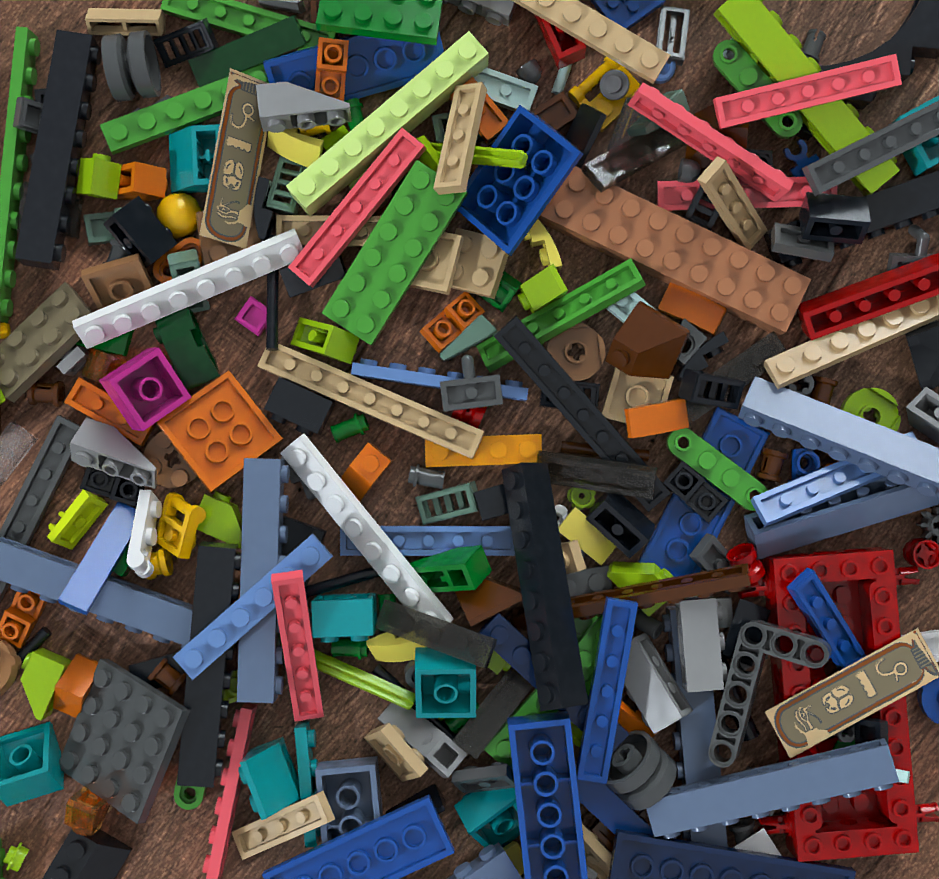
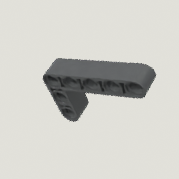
M753 620L741 627L708 751L710 761L714 765L721 768L729 767L740 755L766 654L806 667L820 668L831 657L832 650L826 640L762 620ZM751 626H755L762 631L761 642H753L749 638L748 630ZM779 636H788L792 640L793 648L791 651L787 652L779 648ZM810 645H818L823 649L824 658L822 660L815 661L810 658L808 654ZM742 656H749L753 659L755 663L753 671H746L741 667L740 660ZM734 686L744 687L747 692L746 700H738L734 696ZM726 715H733L738 719V729H731L726 725ZM718 745H727L732 752L731 758L722 757L718 752Z

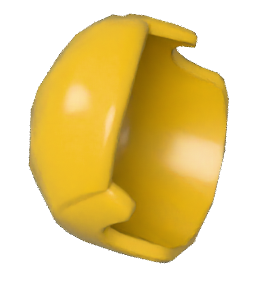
M173 193L160 201L156 210V217L163 226L170 229L174 239L192 235L197 230L196 213L201 212V208L197 200L191 195Z

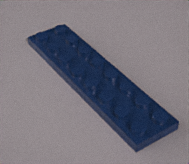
M616 829L608 879H855L856 871L852 867L816 861L798 862L796 858L675 838L664 839L663 836L654 837L651 834Z

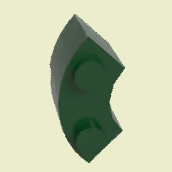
M190 306L155 321L157 327L153 328V333L159 344H164L173 364L171 366L187 390L220 376L216 358L210 350L199 321Z

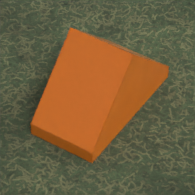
M79 653L75 655L55 685L54 709L75 718L78 713H81L83 702L87 698L94 682L93 678L98 665L97 661Z

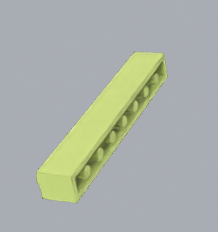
M468 31L287 184L286 187L291 196L311 217L369 168L401 128L410 133L449 100L450 94L455 91V86L463 85L471 77L475 78L487 68L489 53Z

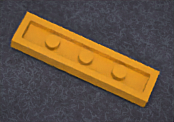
M542 434L483 436L473 460L425 439L426 467L505 465L521 462L543 463Z

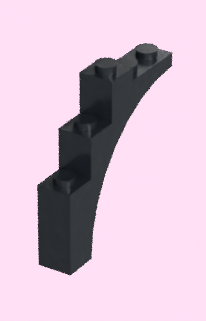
M914 0L909 15L890 40L872 52L851 61L832 65H820V72L897 54L901 81L903 82L913 73L915 67L914 57L939 58V0ZM877 91L844 99L843 101L845 104H851L855 109L863 110L874 101Z

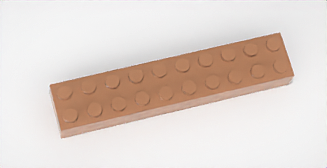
M576 166L538 218L543 225L614 259L625 262L631 258L638 270L667 284L671 282L706 297L725 307L727 313L775 336L787 332L811 281L810 278Z

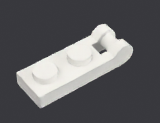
M139 490L127 554L128 566L140 578H148L153 574L154 566L150 562L152 546L157 542V518H160L162 514V503L152 490Z

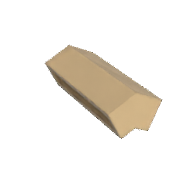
M88 8L85 17L90 35L119 33L121 35H129L130 32L147 30L151 36L166 34V15L162 9ZM97 22L122 23L123 26L97 25ZM131 23H156V26H131Z

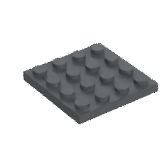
M100 659L94 672L93 685L83 702L81 713H78L59 760L60 767L63 772L136 824L146 823L191 710L110 659Z

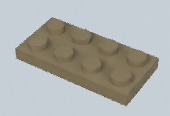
M64 282L0 343V388L4 396L13 403L80 340V337L73 328L72 321L90 314L92 311L68 283Z

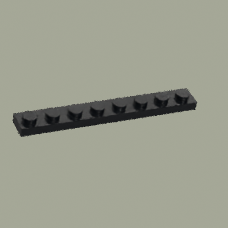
M517 315L494 334L498 342L648 512L671 494L670 490Z

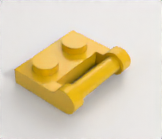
M605 57L603 64L579 86H573L567 93L578 107L585 103L606 114V119L600 129L603 132L629 108L627 104L641 84L625 67ZM616 69L627 75L630 85L627 94L623 98L609 100L601 92L590 102L585 98V95L600 82L606 72Z
M177 492L168 493L165 497L162 514L157 526L156 543L177 558L189 559L191 551L196 545L198 524L205 520L206 511L198 505H191L186 502L184 497ZM177 511L185 515L184 521L175 517Z

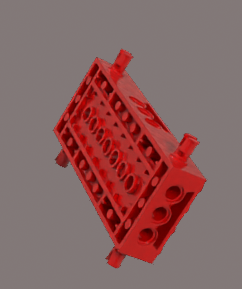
M865 547L790 553L762 558V564L765 568L764 578L752 583L751 586H746L752 587V589L740 591L738 594L741 599L765 596L766 609L771 610L767 622L816 636L786 588L806 568L813 569L865 654L869 655L901 637L896 586L918 585L920 579L905 577V575L919 572L916 565L895 568L892 549ZM782 635L778 638V646L781 650L787 652L792 650L793 642L788 636ZM809 646L808 654L811 659L820 661L824 658V651L820 646ZM770 656L774 706L829 677L824 672L825 665L820 668H810ZM906 696L867 717L888 721V745L895 769L910 771L908 784L902 782L892 783V788L882 791H875L874 788L862 790V794L851 798H844L843 795L831 797V801L821 805H813L812 802L800 804L799 809L783 812V815L758 818L757 820L761 825H766L758 827V831L764 828L768 835L784 833L786 847L798 862L919 852L917 823L939 822V817L932 813L939 811V806L936 802L915 804ZM777 735L779 762L830 751L838 739L836 737L832 739L827 738L790 759Z

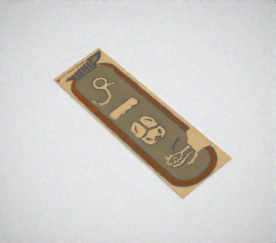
M230 68L199 235L246 249L254 208L256 185L260 175L267 132H263L259 118L256 85L268 83Z
M917 628L770 708L765 713L791 759L939 678V666Z

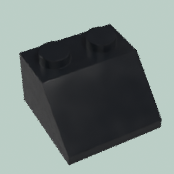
M82 819L71 829L42 879H115L133 848Z

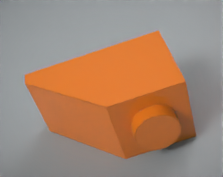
M136 161L123 164L118 199L133 200L139 196L142 201H153L165 198L168 188V181L166 179L167 169Z
M368 442L346 469L341 479L361 502L392 464L393 460L372 443Z

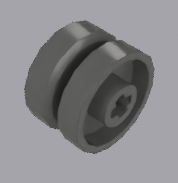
M147 30L133 31L129 33L127 40L121 33L103 36L101 41L102 61L106 80L113 98L117 102L135 99L137 92L143 98L159 97L162 90L161 73L156 49L150 33Z
M634 730L628 732L629 736L612 753L606 785L631 810L640 811L652 807L669 792L676 778L677 767L675 761L659 747V744L648 733L642 730Z

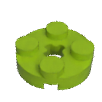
M880 388L856 390L846 397L840 408L861 418H864V412H869L872 409L874 411L873 417L876 418L875 423L894 431H898L901 423V415H898V404L895 398Z

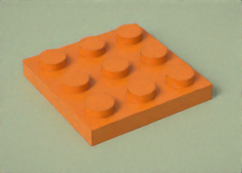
M229 370L156 422L210 493L244 470V458H260L283 440Z

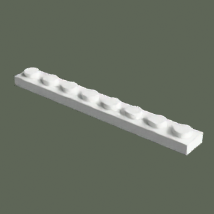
M295 228L75 319L72 321L73 328L85 347L89 349L292 263L303 249V246Z
M305 433L280 452L420 627L424 629L425 633L431 637L449 625L454 619Z

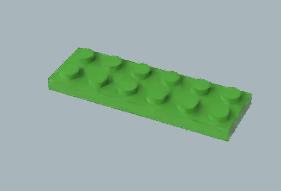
M417 159L322 311L323 315L371 346L376 342L468 195L467 191L438 195L433 189L437 172Z

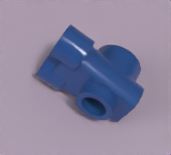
M808 448L792 449L791 480H788V482L819 470L820 458L815 453V450ZM802 457L807 462L803 469L800 467V459Z

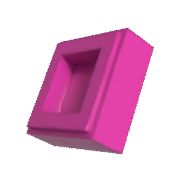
M250 296L234 320L260 337L266 329L267 307Z

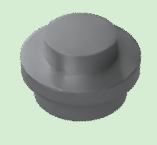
M610 70L600 80V91L609 100H619L629 90V79L620 70Z

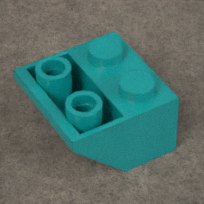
M220 124L193 125L169 134L172 194L206 193L208 191Z
M283 737L248 751L240 762L239 775L243 784H248L252 794L249 796L253 811L255 813L258 812L261 820H264L300 799L299 777Z

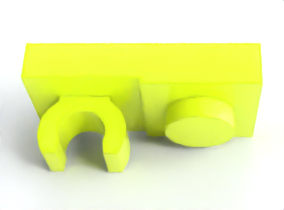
M83 489L65 512L60 511L58 513L61 517L60 521L56 525L52 523L48 525L51 532L47 537L51 542L73 550L108 506V503L102 497Z

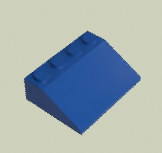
M521 105L516 109L491 147L523 150L528 155L526 167L519 169L478 165L468 180L466 189L468 195L458 209V212L510 256H512L583 156V153L558 131Z

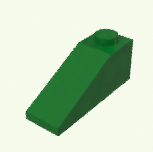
M482 545L457 547L410 562V565L433 593L476 590L492 571Z

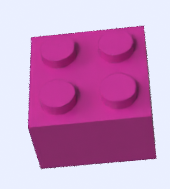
M159 347L145 349L99 380L132 430L137 431L146 430L192 398Z

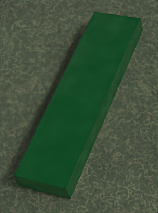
M293 15L192 58L188 62L198 86L202 87L228 77L230 68L239 72L263 64L265 60L282 56L307 45L297 17Z

